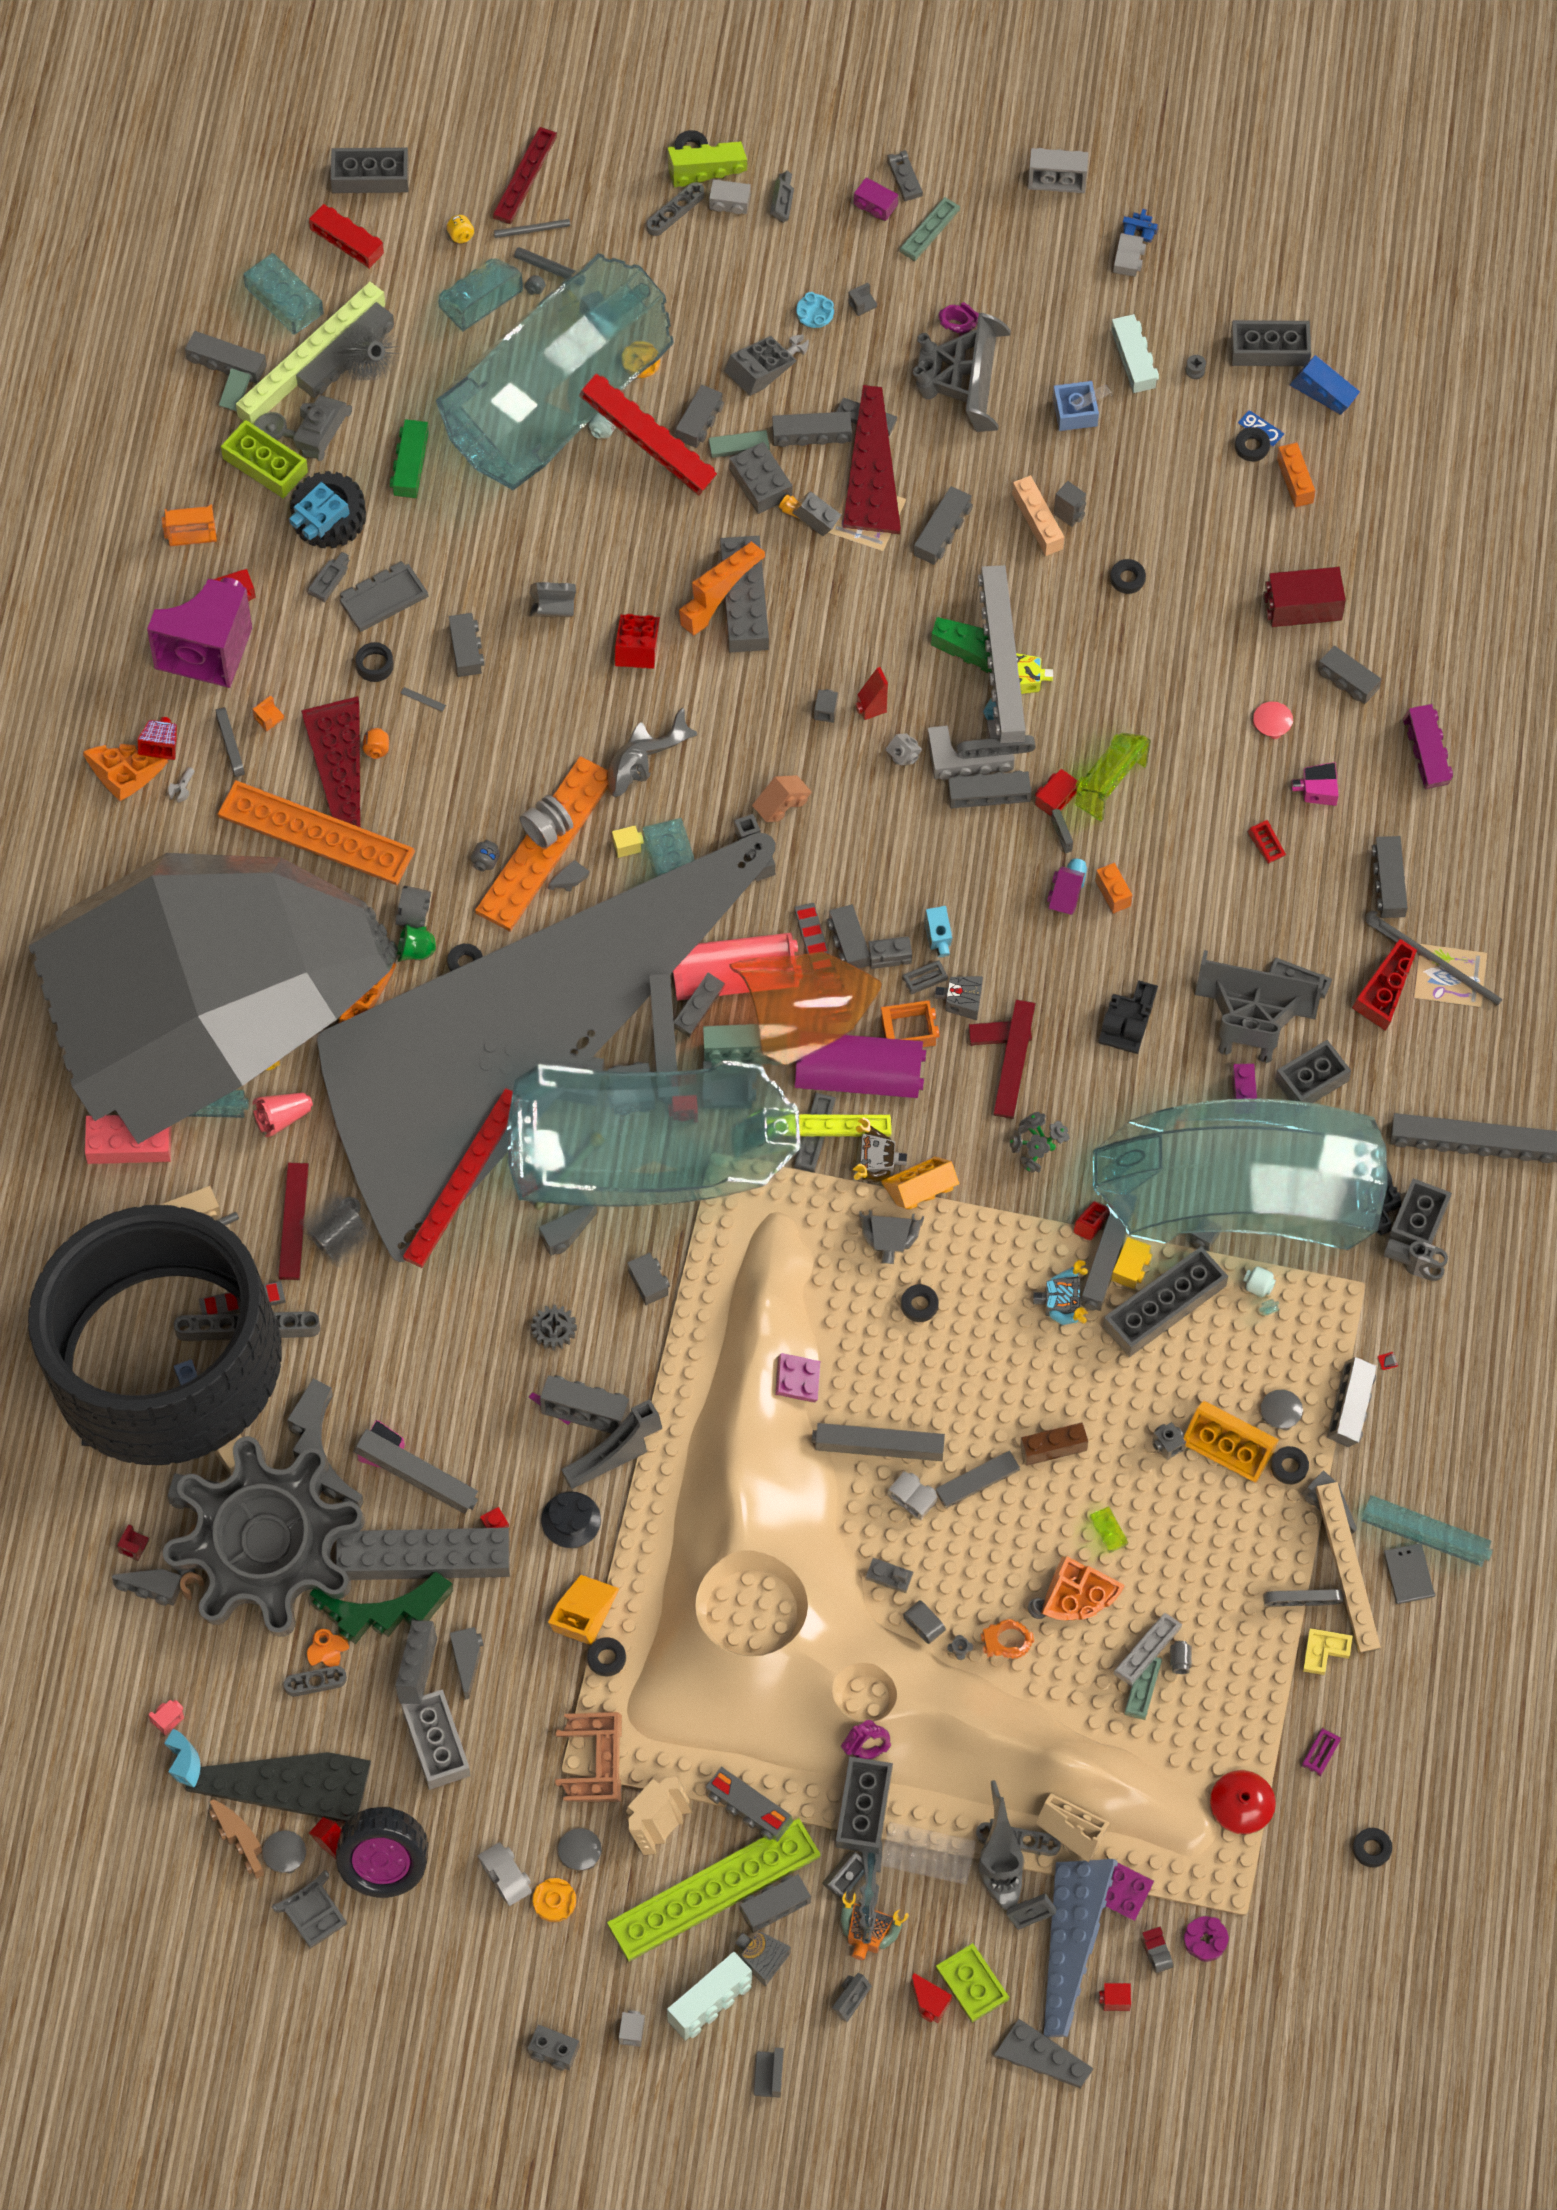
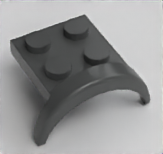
M327 1870L323 1871L315 1880L296 1894L272 1905L276 1913L285 1912L310 1949L347 1925L346 1920L322 1887L329 1878Z

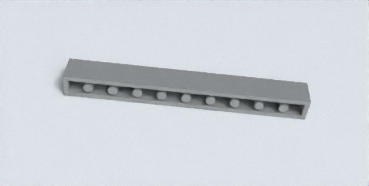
M983 566L981 575H978V587L982 586V591H980L979 595L980 603H984V607H982L981 613L982 619H986V624H983L984 636H988V640L985 641L986 652H990V657H987L988 669H992V673H989L990 685L994 686V690H991L992 702L996 703V707H993L994 719L998 720V723H995V733L999 735L1000 743L1024 742L1026 730L1006 566Z

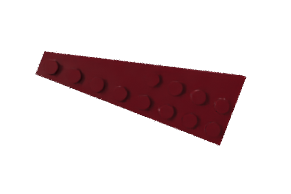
M863 385L843 528L900 535L901 525L883 389L878 386Z
M356 696L301 710L331 817L361 828L359 697Z

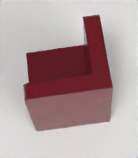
M128 1524L117 1545L118 1551L122 1555L139 1561L149 1542V1538L135 1532L133 1526Z

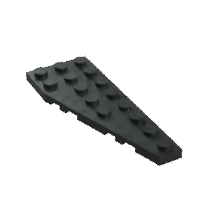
M326 1752L200 1767V1774L195 1787L186 1785L185 1789L188 1792L346 1822L353 1815L360 1812L371 1760Z

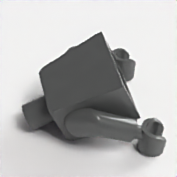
M862 1210L859 1211L862 1234L869 1246L874 1247L875 1251H882L881 1263L894 1264L895 1252L903 1253L904 1250L910 1249L917 1240L924 1221V1216H922L921 1220H916L914 1218L915 1214H912L911 1219L872 1216L871 1210H869V1215L864 1216L862 1215Z

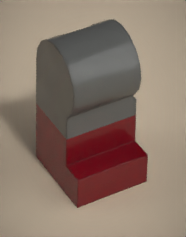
M1161 1926L1142 1932L1141 1941L1155 1973L1173 1968V1961L1165 1943Z

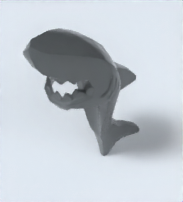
M684 708L677 712L672 729L665 736L652 738L647 733L642 722L635 727L628 743L616 752L609 764L607 780L612 796L615 798L621 796L628 786L633 783V780L646 781L650 777L651 773H649L647 755L671 748L686 739L697 736V732L689 728L685 723Z
M992 1780L991 1792L994 1819H990L991 1831L982 1848L978 1868L981 1879L990 1896L1001 1908L1008 1910L1015 1907L1019 1900L1022 1887L1024 1856L1008 1821L1004 1798L1000 1796L996 1781Z

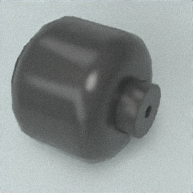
M538 275L531 276L525 283V289L531 295L534 293L541 294L546 286L543 278Z

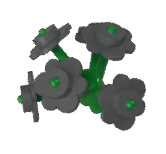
M1034 1112L1024 1118L1019 1123V1131L1015 1130L1009 1141L1012 1153H1019L1021 1146L1027 1145L1029 1148L1028 1154L1033 1158L1030 1159L1022 1156L1021 1163L1031 1173L1035 1171L1040 1173L1041 1166L1036 1163V1160L1044 1157V1153L1055 1150L1056 1145L1052 1143L1053 1139L1057 1140L1060 1144L1070 1139L1067 1133L1068 1128L1060 1121H1056L1049 1126L1051 1130L1049 1133L1050 1137H1046L1040 1127L1045 1124L1046 1115L1044 1113L1040 1114V1112ZM1028 1130L1033 1134L1031 1141H1025L1021 1138V1134Z

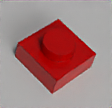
M499 1507L480 1516V1520L485 1528L509 1527V1523Z

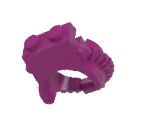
M963 302L960 306L949 305L941 309L938 313L940 325L945 329L949 328V330L959 333L960 337L975 329L979 314ZM948 320H956L961 322L962 324L958 325L950 323Z
M866 1720L862 1724L854 1726L841 1745V1748L847 1755L852 1754L857 1758L870 1760L880 1756V1754L882 1755L883 1752L887 1753L891 1747L889 1732L885 1728L876 1725L872 1720ZM871 1737L873 1740L881 1738L883 1741L880 1747L876 1745L867 1750L862 1747Z

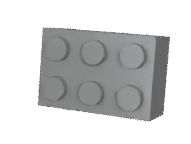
M1031 148L1028 189L1085 193L1088 152Z

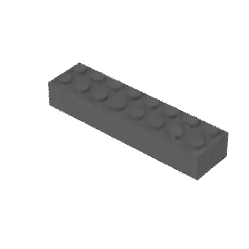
M509 1528L359 1531L337 1539L336 1565L347 1573L350 1580L428 1579L435 1571L444 1578L510 1577Z

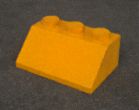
M932 1157L881 1181L896 1205L907 1210L917 1207V1203L923 1200L930 1201L934 1199L935 1195L941 1192H950L954 1186L959 1184L952 1161L938 1157Z

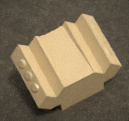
M666 1777L660 1784L652 1779L628 1806L626 1813L628 1814L629 1831L643 1855L656 1854L655 1844H665V1839L679 1824H683L682 1814L692 1813L691 1800L678 1777Z

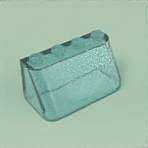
M498 258L489 259L485 265L473 270L464 279L458 280L448 290L442 291L438 300L439 308L463 332L523 291L522 273L516 267Z

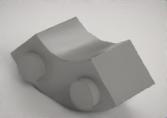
M499 1842L477 1855L486 1874L494 1883L502 1899L509 1906L532 1893L528 1886L531 1884V1881L525 1872H520L513 1860L515 1856L509 1847L504 1848Z

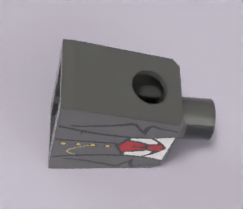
M950 977L948 988L936 986L935 999L946 1000L947 1012L977 1020L983 977Z

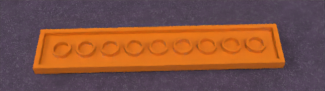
M581 756L553 795L570 815L573 828L568 832L566 831L563 836L557 835V841L547 849L538 846L527 834L476 908L477 915L511 932L608 789V770Z
M235 780L218 812L219 818L397 886L415 853L413 847Z

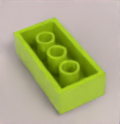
M244 420L221 445L222 458L283 499L308 473L307 460L247 420Z

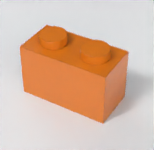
M1115 862L1097 869L1095 882L1112 913L1114 914L1131 907L1133 895Z

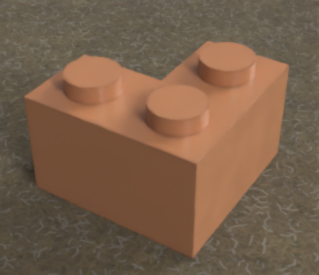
M798 775L776 776L752 806L766 822H779L784 818L785 812L789 807L803 806L808 801L807 798L812 792Z

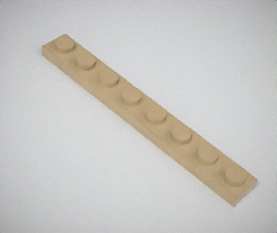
M1338 1482L1317 1486L1315 1489L1358 1654L1380 1649L1381 1646Z

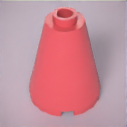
M305 1093L258 1097L252 1103V1105L256 1104L257 1110L253 1111L256 1123L261 1132L265 1131L267 1133L266 1137L277 1134L309 1113L313 1106L310 1096Z

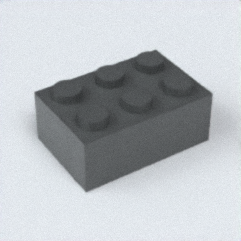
M764 442L729 458L730 472L758 514L779 505L787 494L792 496V484Z
M1327 1039L1277 1069L1275 1081L1295 1108L1301 1111L1349 1082L1351 1069Z
M1413 1178L1392 1227L1389 1240L1393 1239L1410 1246L1415 1241H1422L1432 1245L1449 1205L1452 1193Z

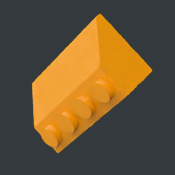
M1203 1401L1197 1407L1184 1435L1186 1447L1255 1483L1260 1478L1279 1439L1206 1401Z

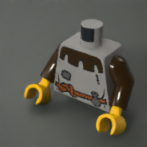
M867 1118L858 1120L862 1126H857L856 1131L859 1133L865 1131V1134L862 1137L861 1164L853 1168V1170L858 1172L854 1175V1179L879 1183L889 1176H893L894 1165L906 1166L907 1153L895 1152V1141L871 1126Z

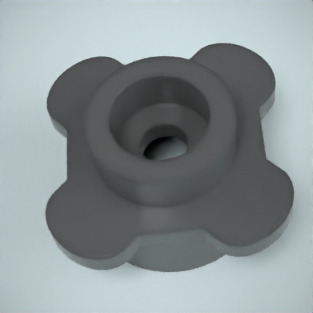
M957 1635L953 1642L948 1644L947 1650L953 1652L958 1660H963L965 1655L973 1650V1644L969 1643L962 1635Z

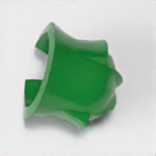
M407 924L404 925L400 934L397 952L401 956L397 962L412 959L421 961L434 954L436 950L435 938L432 933L426 930V926L414 928Z

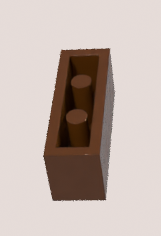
M1083 1422L1021 1437L1020 1449L1025 1465L1028 1466L1087 1451L1089 1441Z

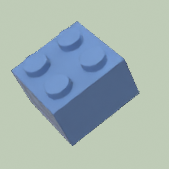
M1092 381L1054 386L1053 402L1059 431L1098 426L1099 411Z

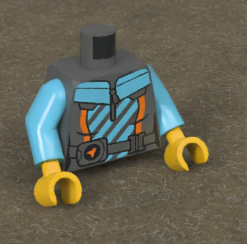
M1077 1260L1073 1267L1046 1281L1045 1292H1033V1304L1045 1305L1046 1316H1049L1061 1325L1072 1324L1078 1321L1083 1324L1087 1322L1083 1315L1088 1314V1312L1080 1307V1276H1078V1273L1086 1275L1088 1272L1085 1268L1081 1269L1083 1265H1086L1082 1260Z

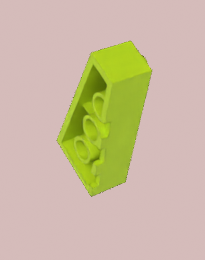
M742 142L718 143L716 147L703 144L700 148L692 149L691 146H683L679 150H675L674 147H668V171L674 188L684 187L694 182H705L706 180L723 178L727 175L740 174L747 171V157Z

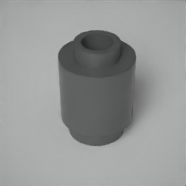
M1176 1641L1170 1646V1667L1175 1674H1188L1192 1667V1646L1187 1644L1186 1641Z

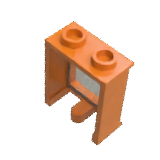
M212 504L206 508L196 507L170 511L165 509V517H162L164 538L169 540L170 546L217 542Z

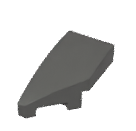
M574 860L549 883L548 889L554 890L555 887L565 888L566 891L571 892L573 886H577L588 878L590 871Z

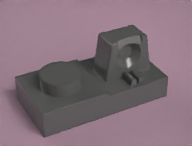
M873 1558L866 1575V1580L907 1593L914 1572Z
M1046 1894L1028 1901L1025 1900L1007 1910V1916L1018 1930L1056 1914V1907Z
M857 1973L855 1977L847 1976L841 1985L844 1991L832 2007L837 2015L846 2022L849 2021L872 1987L865 1976Z

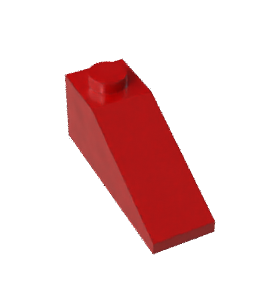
M881 667L876 668L857 694L855 707L858 714H862L864 720L887 713L888 682Z

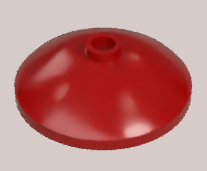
M1237 1770L1225 1774L1215 1783L1210 1795V1807L1214 1818L1223 1828L1236 1834L1246 1835L1262 1830L1270 1822L1275 1812L1276 1800L1271 1786L1264 1778L1251 1771ZM1247 1795L1249 1800L1245 1801L1241 1796Z

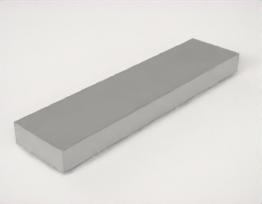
M1164 1613L1114 1670V1675L1132 1686L1182 1628V1624Z

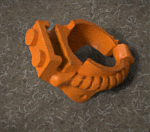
M1012 1619L1003 1620L997 1623V1625L990 1624L988 1628L983 1629V1632L980 1633L981 1641H984L985 1644L983 1652L987 1654V1657H993L994 1654L995 1656L1003 1655V1657L1009 1659L1021 1658L1022 1655L1024 1656L1028 1653L1032 1646L1031 1643L1034 1642L1033 1633L1028 1632L1029 1630L1026 1629L1025 1625L1023 1626L1022 1623L1015 1622ZM1015 1629L1025 1636V1642L1020 1649L1018 1647L1008 1648L998 1641L999 1635L1005 1630Z

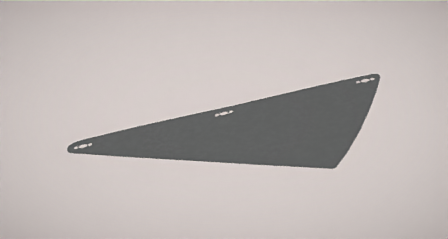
M765 833L749 835L320 1032L317 1042L322 1073L336 1126L367 1207L386 1248L395 1261L405 1262L403 1256L411 1242H404L405 1234L413 1229L418 1233L419 1230L415 1228V1224L424 1223L505 1088L523 1096L524 1101L465 1199L540 1117L584 1065L650 996L649 975L671 974L760 874L775 852L776 843L773 837ZM756 843H760L762 845V848L760 850H756L754 848V845ZM749 850H755V858L745 862L744 855ZM745 862L746 866L739 868L738 863ZM589 1030L595 1031V1035L593 1037H589L587 1035V1032ZM582 1037H588V1045L583 1049H577L576 1044L578 1040ZM487 1041H494L497 1044V1049L494 1052H487L484 1046ZM509 1044H513L517 1048V1052L513 1056L505 1053V1047ZM529 1048H534L537 1051L533 1059H528L525 1056V1051ZM572 1049L578 1050V1054L576 1056H572L570 1054V1051ZM482 1060H491L492 1068L487 1071L482 1070L480 1067ZM503 1063H510L513 1067L512 1072L509 1074L502 1073L500 1070ZM525 1066H528V1068L522 1076L520 1073L521 1069ZM403 1242L406 1245V1247L402 1250L398 1249L397 1247L398 1243Z

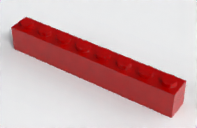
M596 373L581 390L580 398L697 495L700 496L717 475L715 469L710 464H705L700 460L696 452L688 450L680 439H675L671 436L669 430L664 426H659L650 414L641 411L637 403L629 401L624 397V393L620 389L612 387L604 376H599Z

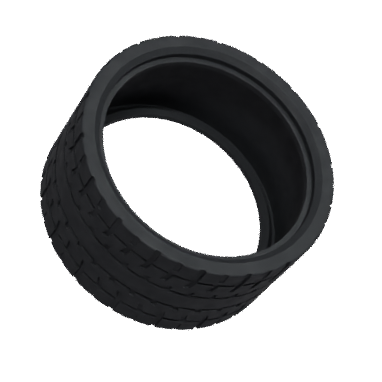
M144 1205L142 1207L136 1206L116 1211L89 1223L69 1237V1240L64 1242L54 1252L43 1267V1272L40 1273L31 1295V1307H29L28 1311L29 1337L34 1354L64 1419L85 1443L95 1450L98 1449L100 1453L123 1462H134L139 1465H170V1463L177 1464L197 1459L209 1454L213 1450L216 1451L239 1436L246 1427L248 1428L268 1403V1398L271 1397L275 1389L281 1368L282 1341L278 1323L256 1264L247 1247L232 1230L230 1231L227 1226L218 1220H214L213 1217L193 1209L179 1208L173 1205ZM167 1276L193 1277L206 1280L224 1288L241 1302L238 1324L228 1346L209 1368L181 1386L155 1394L121 1395L96 1388L86 1383L73 1372L75 1348L90 1318L110 1298L132 1285Z

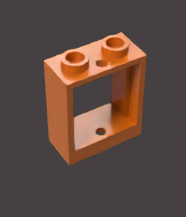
M930 1000L881 1007L884 1037L895 1039L892 1019L925 1015L929 1035L900 1040L923 1041V1047L936 1046V1038L940 1037L938 1025L934 1026L933 1020L936 1019V1012L934 1007L931 1008Z

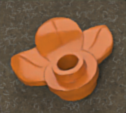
M319 1629L313 1635V1644L307 1650V1657L311 1666H315L321 1661L327 1667L339 1666L340 1652L348 1650L349 1645L345 1639L339 1635H333L330 1630ZM325 1637L327 1638V1641L325 1643H321L320 1639Z

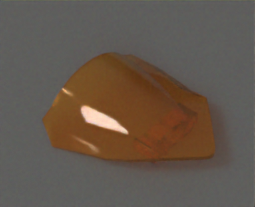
M825 952L796 956L745 958L729 964L731 970L743 978L750 991L758 1021L762 1055L784 1066L836 1041L852 1031L882 988V983L877 978Z

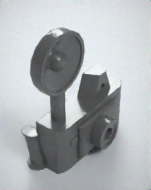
M320 395L315 403H304L300 407V416L304 421L297 432L287 429L285 418L277 412L261 415L254 425L276 440L282 436L292 438L296 447L302 450L304 458L310 457L322 461L325 456L324 451L346 416L349 417L351 415L352 406L347 405L345 402Z

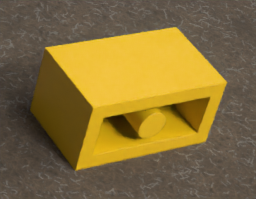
M1127 1237L1113 1270L1111 1281L1132 1289L1136 1288L1137 1283L1141 1284L1145 1276L1143 1269L1145 1265L1149 1266L1153 1254L1150 1253L1151 1245Z

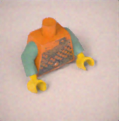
M844 1892L842 1897L844 1905L842 1906L840 1919L843 1934L848 1937V1943L855 1946L852 1957L863 1961L867 1951L878 1953L879 1949H885L895 1942L902 1928L901 1923L906 1921L909 1915L906 1913L904 1919H900L898 1916L900 1909L895 1911L893 1916L874 1910V1913H877L876 1921L871 1934V1943H868L869 1908L864 1907L862 1911L865 1914L867 1927L866 1939L863 1943V1932L859 1925L861 1917L858 1913L861 1906L856 1903L854 1904L856 1900L855 1893L853 1900H847L845 1897L846 1892Z

